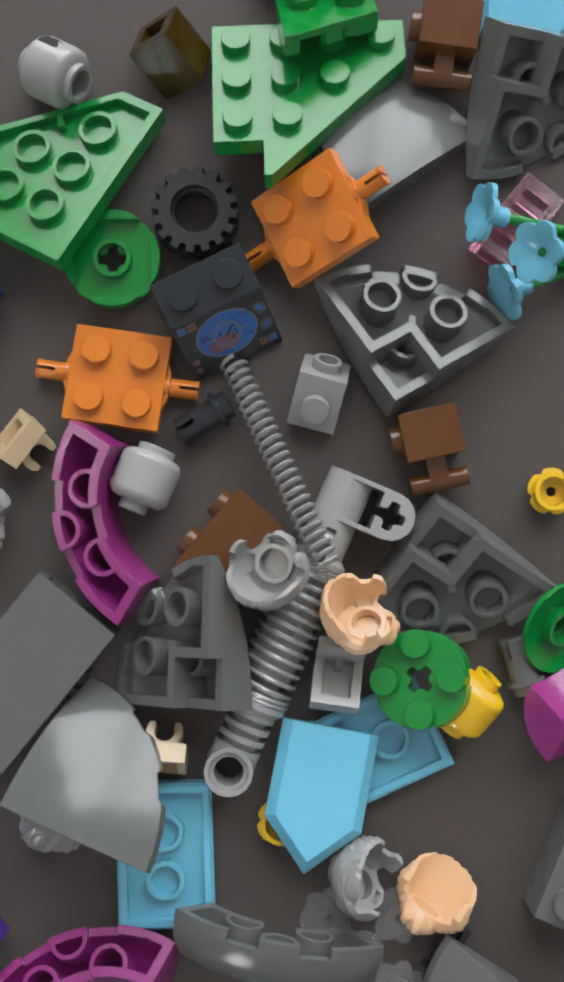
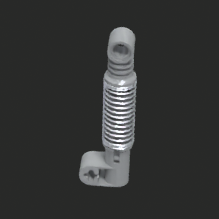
M330 466L315 505L312 508V511H319L317 517L308 520L306 525L318 519L323 520V523L317 528L306 531L303 536L310 535L322 528L327 529L326 534L312 539L307 545L315 544L326 537L331 538L330 543L316 548L311 554L334 546L336 547L334 552L320 557L316 562L325 561L334 555H338L340 558L338 561L326 565L320 570H327L329 575L319 576L315 574L317 567L310 564L312 558L307 556L310 564V575L305 588L295 599L276 610L263 611L267 616L266 618L257 619L262 628L253 629L258 638L249 639L253 648H248L250 672L253 674L251 677L252 710L226 712L224 720L228 723H221L219 731L222 734L216 735L207 753L203 772L205 782L209 789L218 796L227 798L238 796L246 791L251 784L253 772L261 756L260 751L257 749L264 748L266 742L262 738H268L271 732L266 726L272 727L275 720L284 717L286 710H288L287 706L290 705L288 701L292 700L291 696L280 691L279 687L294 691L296 688L291 684L292 680H301L295 673L297 670H305L300 661L301 659L309 660V657L304 654L305 649L313 650V647L308 642L310 639H318L316 635L312 634L314 628L317 630L322 629L320 625L316 624L318 619H320L319 609L322 590L327 581L345 573L342 562L355 531L358 530L377 539L394 541L408 535L413 528L416 517L414 507L410 500L402 494L344 469ZM372 490L380 493L374 507L384 509L388 508L391 504L395 506L393 514L399 517L397 525L388 524L384 530L381 528L383 519L376 515H370L366 527L358 524ZM299 539L298 544H296L297 551L306 554L308 549L302 547L304 540ZM223 757H234L240 761L243 769L234 777H225L216 769V763Z

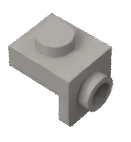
M305 354L286 423L333 435L351 366L342 363L341 359L331 354Z
M320 636L315 651L308 708L357 715L360 704L363 663L366 654L352 655L337 645L329 636Z

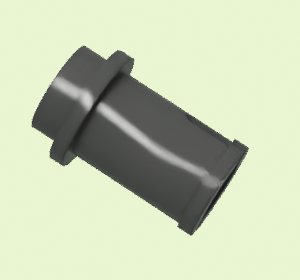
M523 633L520 636L516 634L497 641L510 681L506 683L507 688L513 689L514 696L517 698L525 697L531 685L545 679L544 674H538L537 668L532 666L525 657L522 646Z

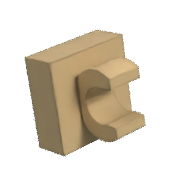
M20 408L0 433V459L15 469L23 462L28 469L38 471L41 466L34 458L30 457L32 448L36 445H44L49 450L54 451L56 445L45 434L46 429L37 419Z
M150 721L146 732L153 736L160 753L163 772L159 773L187 775L188 749L187 744L183 743L184 732L182 724L175 722L173 737L167 741H162L156 737V721Z

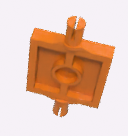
M328 148L281 180L273 188L268 189L252 200L253 208L264 228L265 237L263 243L245 253L252 270L257 271L275 258L280 262L291 287L301 288L378 240L380 237L369 217L367 198L386 185L391 184L390 178L386 176L388 174L385 169L378 165L375 169L356 180L347 172L338 152Z
M77 324L73 350L66 363L38 358L36 365L39 368L36 367L35 369L36 378L63 381L65 397L61 418L64 421L76 420L90 425L159 434L162 412L170 397L198 402V392H200V381L173 378L170 368L174 343L172 337Z

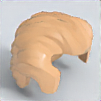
M343 573L335 579L327 581L322 590L319 609L322 625L327 635L337 645L352 655L371 653L381 645H391L400 631V622L396 620V616L378 603L380 595L387 594V586L383 577L373 574L371 579H359L353 573Z
M432 852L419 855L416 860H413L400 871V875L397 877L398 883L396 884L399 901L401 902L399 905L401 911L400 920L410 930V933L418 936L431 935L435 932L454 934L464 930L465 926L469 923V917L477 898V886L472 881V876L468 873L467 869L461 867L460 863L455 861L453 857Z

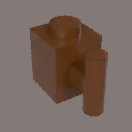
M424 0L421 11L412 10L408 41L416 42L413 60L431 62L433 66L414 64L411 84L469 92L472 72L453 70V67L470 68L478 48L484 1Z
M456 402L399 414L393 418L395 427L388 428V438L393 456L401 455L403 465L424 461L426 474L408 478L412 497L470 485L467 467L462 466L448 469L445 459L446 455L466 451Z

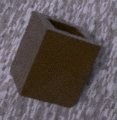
M175 6L140 28L129 56L163 97L170 98L202 80L211 56V50L178 7Z

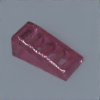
M527 171L502 203L501 207L509 208L512 214L519 215L511 209L516 203L535 219L550 221L564 203V199ZM526 188L549 205L544 212L522 196ZM492 226L491 233L495 231L510 244L516 241V234L507 227ZM490 236L486 241L478 240L476 243L472 242L468 247L469 250L489 265L507 263L512 269L515 267L509 261L508 250Z

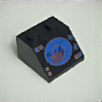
M240 243L150 285L196 381H200L220 371L222 361L231 353L234 357L226 362L225 368L235 361L245 359L282 341L263 291Z

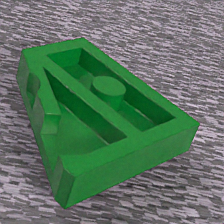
M275 0V17L285 56L299 54L300 41L321 35V43L329 45L342 41L349 36H359L377 30L378 9L374 0Z

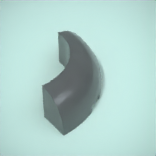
M213 902L175 909L173 937L178 951L196 964L240 982H369L376 975L383 956L384 946L348 927L339 929L297 928L294 937H290L281 933L264 932L265 924L263 921L234 913Z

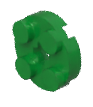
M107 209L65 267V272L73 286L86 300L102 308L121 309L150 297L152 294L150 285L156 283L161 274L162 254L156 237L139 218L123 210ZM115 247L118 248L120 256L126 257L125 264L119 265L118 271L110 272L108 266L101 264L100 260L101 257L109 256L110 248Z
M411 629L399 634L393 644L383 647L377 657L375 669L371 672L369 680L370 687L376 694L377 701L384 713L397 724L415 730L439 728L452 723L466 709L472 690L469 673L471 666L464 650L453 639L444 634L419 629ZM428 667L432 672L428 680L433 686L429 691L423 688L415 690L412 685L414 682L413 672L416 669L423 671Z

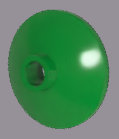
M564 583L552 588L539 599L531 610L523 630L522 646L526 659L532 666L545 673H557L564 668Z

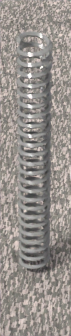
M231 353L224 358L220 369L225 372L224 378L228 380L227 384L232 388L231 393L236 396V403L240 404L239 410L244 412L243 419L248 421L247 427L252 429L250 432L251 436L256 437L254 443L259 445L258 451L263 454L262 460L268 462L266 469L271 471L270 477L276 479L274 486L279 488L278 495L283 496L282 503L288 505L286 512L292 514L290 521L295 522L294 529L300 531L298 538L304 540L302 547L308 549L306 555L312 558L310 564L317 567L315 574L319 576L329 575L327 570H320L326 565L338 561L340 556L334 555L325 561L316 562L320 557L334 552L336 548L334 546L311 554L316 548L330 543L331 538L326 537L315 544L307 545L312 539L326 534L327 529L322 528L310 535L303 536L306 531L322 525L323 520L318 519L305 527H299L302 522L317 517L319 511H312L301 518H295L298 513L312 509L315 503L308 502L295 510L290 509L293 505L308 500L311 494L305 493L292 501H287L288 497L306 490L307 485L302 484L288 492H282L285 488L300 483L303 477L295 476L283 484L278 483L281 479L295 475L299 468L293 467L282 472L280 475H275L276 471L292 466L295 460L287 459L275 467L270 466L273 462L287 458L291 451H281L286 447L287 443L278 442L282 439L283 434H274L279 426L271 425L275 420L274 417H267L271 409L264 408L267 401L260 400L263 393L256 392L259 389L258 384H252L256 377L249 375L252 368L246 367L248 360L241 359L235 361L225 368L226 362L234 357ZM243 388L238 393L236 392V389ZM247 396L242 401L239 399L240 397ZM251 404L249 407L244 409V405ZM256 412L251 417L247 416L248 413ZM260 420L255 425H251L252 421ZM265 428V429H263L262 431H260L258 434L255 433V430H256V429ZM269 436L264 441L259 442L260 438ZM274 444L267 450H263L264 446ZM279 452L270 459L266 457L268 454Z

